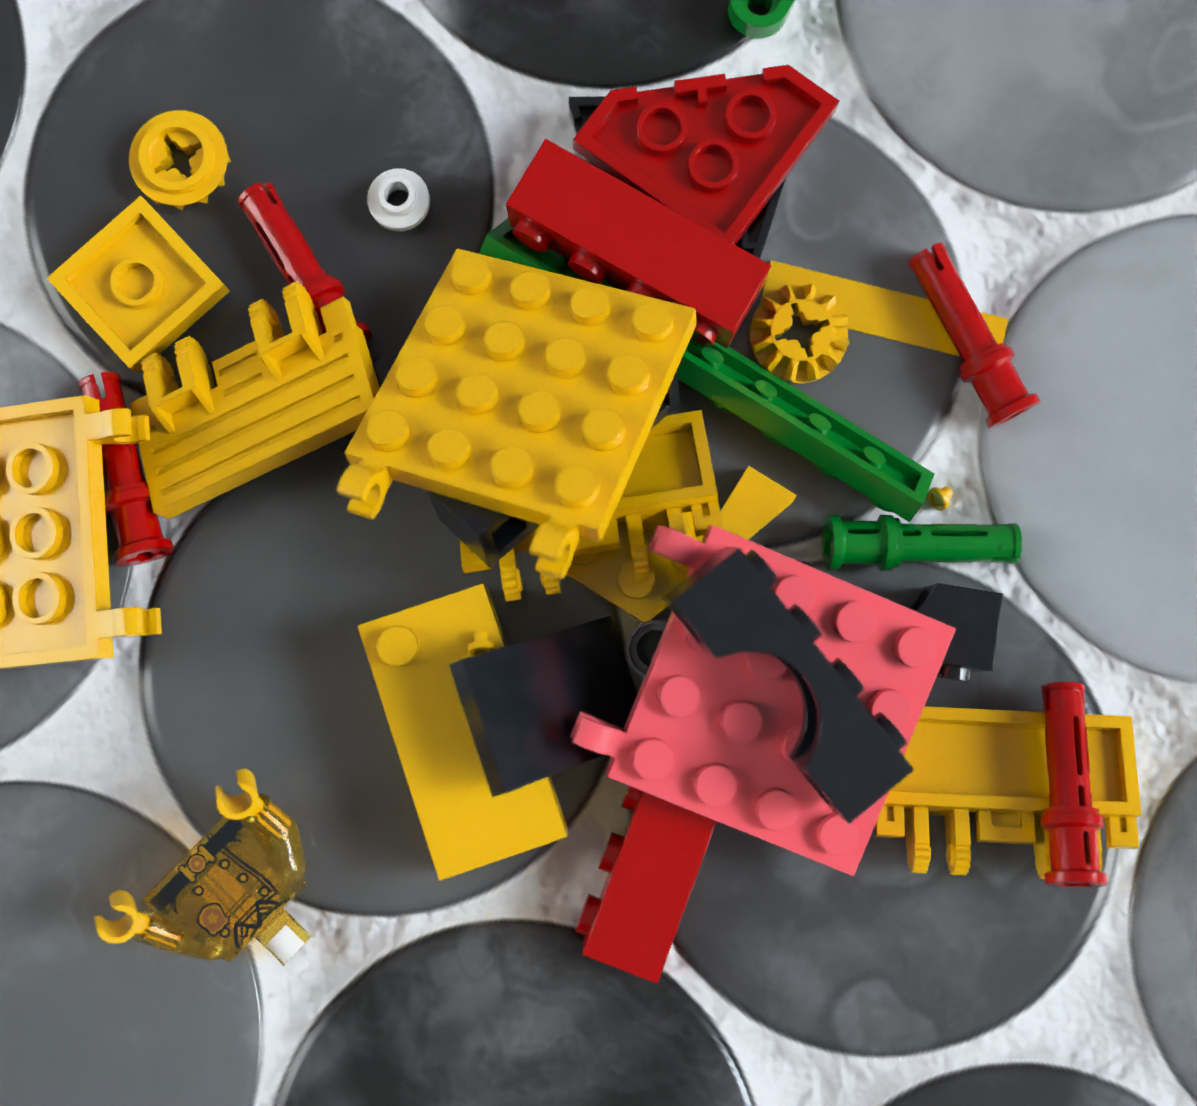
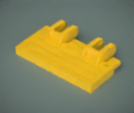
M298 281L284 287L282 291L292 333L286 336L281 328L279 316L267 300L260 299L248 305V315L251 318L250 323L255 341L212 362L217 387L214 385L206 353L194 337L188 336L175 342L174 353L177 355L176 362L182 383L181 388L178 387V383L175 380L174 370L162 354L156 352L142 359L141 369L144 372L142 375L147 395L131 402L130 408L132 416L149 415L150 441L138 444L154 513L171 519L358 429L380 387L363 330L356 325L350 302L344 296L320 308L327 331L324 334L322 333L317 312L314 309L313 300L301 283L299 284Z
M702 410L667 415L650 430L601 543L581 537L573 556L621 549L617 523L627 522L636 581L651 579L652 563L650 551L645 546L643 532L656 530L657 525H664L686 534L682 513L691 512L696 537L704 536L708 525H714L723 529L718 492ZM541 525L499 560L502 589L506 602L521 599L523 582L518 565L517 552L530 550L533 538ZM459 539L461 565L464 574L492 569ZM671 560L677 575L689 572V567ZM539 573L541 584L545 588L547 595L562 592L560 579Z
M924 706L904 754V757L914 768V771L889 791L874 827V837L903 838L906 833L908 869L911 873H926L931 860L929 815L944 816L948 871L952 875H967L971 862L969 812H973L976 819L977 842L1033 844L1035 870H1037L1039 879H1044V873L1051 870L1048 830L1041 828V815H1044L1045 808H1049V778L1047 774L1044 712ZM1085 714L1092 806L1099 809V815L1103 816L1106 846L1113 849L1139 848L1137 817L1142 815L1132 716ZM1097 830L1099 865L1102 872L1101 832Z

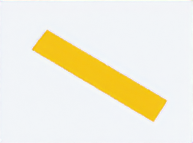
M770 261L772 268L766 279L760 303L765 297L786 284L789 286H804L812 283L816 289L825 294L835 295L836 302L843 314L849 317L848 329L959 356L929 299L785 263ZM980 312L998 344L1003 343L1008 319Z

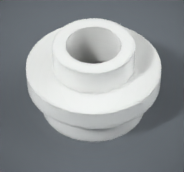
M397 168L387 170L375 178L369 188L367 202L373 218L382 227L392 231H406L416 227L424 220L430 207V195L425 182L420 176L410 170ZM404 190L409 193L408 199L404 204L393 206L387 202L389 195L393 191Z

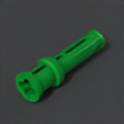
M827 514L822 529V558L824 567L828 571H838L841 564L877 565L880 571H892L893 568H898L901 562H992L1016 564L1017 559H1020L1022 551V534L1017 523L995 525L901 523L899 518H894L893 515H879L877 521H842L839 514Z

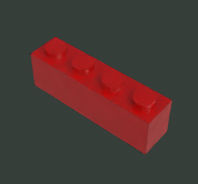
M546 138L506 203L509 224L514 228L512 232L518 240L538 252L545 253L547 248H550L568 258L569 267L584 279L600 284L605 279L624 291L696 308L697 325L691 339L709 347L713 346L714 342L728 348L762 290L772 268V265Z
M628 785L621 807L631 811L623 835L611 832L598 866V869L608 873L600 897L592 894L587 895L575 932L585 935L582 955L658 984L717 821Z

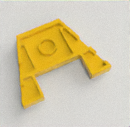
M748 466L720 510L723 529L749 540L789 507L797 495ZM691 512L682 513L686 535L701 542L703 536H695ZM627 522L617 523L621 549L573 556L565 575L642 623L651 621L668 607L662 598L683 582L688 573L677 575L670 559L650 551L652 563L651 579L636 581ZM655 530L643 532L647 548Z

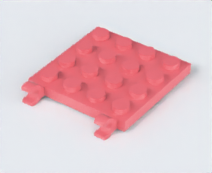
M657 525L647 550L689 567L690 570L687 577L726 546L739 547L744 554L751 549L755 550L776 574L779 582L771 588L787 609L797 604L818 627L822 636L814 643L831 663L836 658H839L859 679L865 690L857 697L872 716L878 712L883 713L903 735L907 745L899 751L904 756L956 628L717 526L708 525L700 542L667 526ZM673 611L624 728L580 711L570 733L573 743L588 750L611 756L605 771L607 777L852 876L856 873L889 793L887 792L850 824L830 810L789 758L802 729L803 701L798 684L788 668L773 655L757 651L738 652L715 658L704 652Z

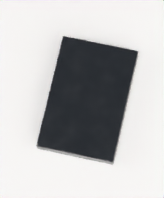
M611 616L465 658L449 665L492 797L506 794L603 756V754L588 750L572 742L573 738L570 737V733L579 712H585L615 726L624 728L637 697V691Z

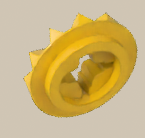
M184 110L165 112L147 121L135 135L129 151L130 172L140 190L157 205L160 203L171 205L182 211L185 205L195 202L207 204L208 195L217 186H225L224 174L227 164L231 163L225 138L218 128L204 116ZM173 143L178 150L181 149L187 156L196 153L189 159V164L192 168L190 170L192 174L190 177L187 178L185 174L182 175L176 168L167 171L174 164L171 156L173 152L169 144Z
M812 283L804 286H789L786 284L765 297L756 309L750 325L751 348L759 364L782 380L790 383L813 382L829 374L843 358L850 343L848 340L849 317L843 314L836 302L835 295L825 294L816 289ZM793 310L796 317H800L803 325L814 324V326H823L808 340L809 349L807 352L809 357H807L805 348H801L798 340L792 339L787 341L784 338L776 341V338L781 337L792 326Z

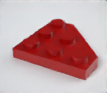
M790 65L767 67L762 69L761 74L726 79L725 74L676 80L673 87L638 92L636 86L610 90L573 138V150L604 172L736 245L835 113L840 101Z

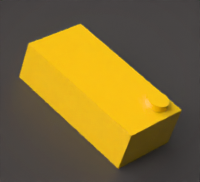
M482 583L357 625L439 881L566 838L568 826L551 776L506 794L492 797L449 667L452 663L474 656L468 652V645L475 642L474 633L477 631H486L488 633V641L495 644V650L508 646L489 588Z

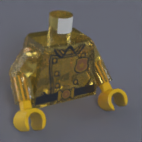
M240 769L236 771L237 782L245 792L232 796L225 793L219 785L215 787L217 808L223 817L142 899L149 908L139 912L133 896L127 891L118 890L109 895L111 907L126 914L114 921L106 920L102 916H95V925L100 938L105 942L117 944L133 937L136 942L168 953L211 962L219 959L232 962L258 940L284 966L312 937L286 910L308 886L303 876L307 864L297 822L267 795L258 794L256 779L250 770Z

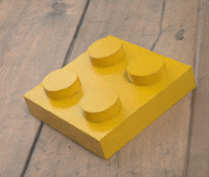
M141 195L47 277L48 281L117 356L137 374L142 370V359L156 352L161 354L230 292Z

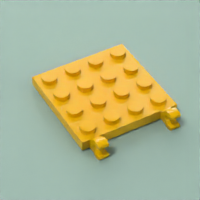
M457 248L344 452L350 466L342 475L337 492L339 495L352 498L346 508L347 511L373 520L383 505L385 495L392 481L395 480L536 523L541 526L538 528L529 550L530 554L539 557L535 570L539 573L563 579L569 569L573 554L581 537L598 543L602 541L697 325L696 308Z
M85 395L0 407V670L114 658L113 638L162 634L160 608L142 609V607L111 609L102 444H138L150 441L149 415L131 416L130 409L127 408L110 409L100 412L99 400Z

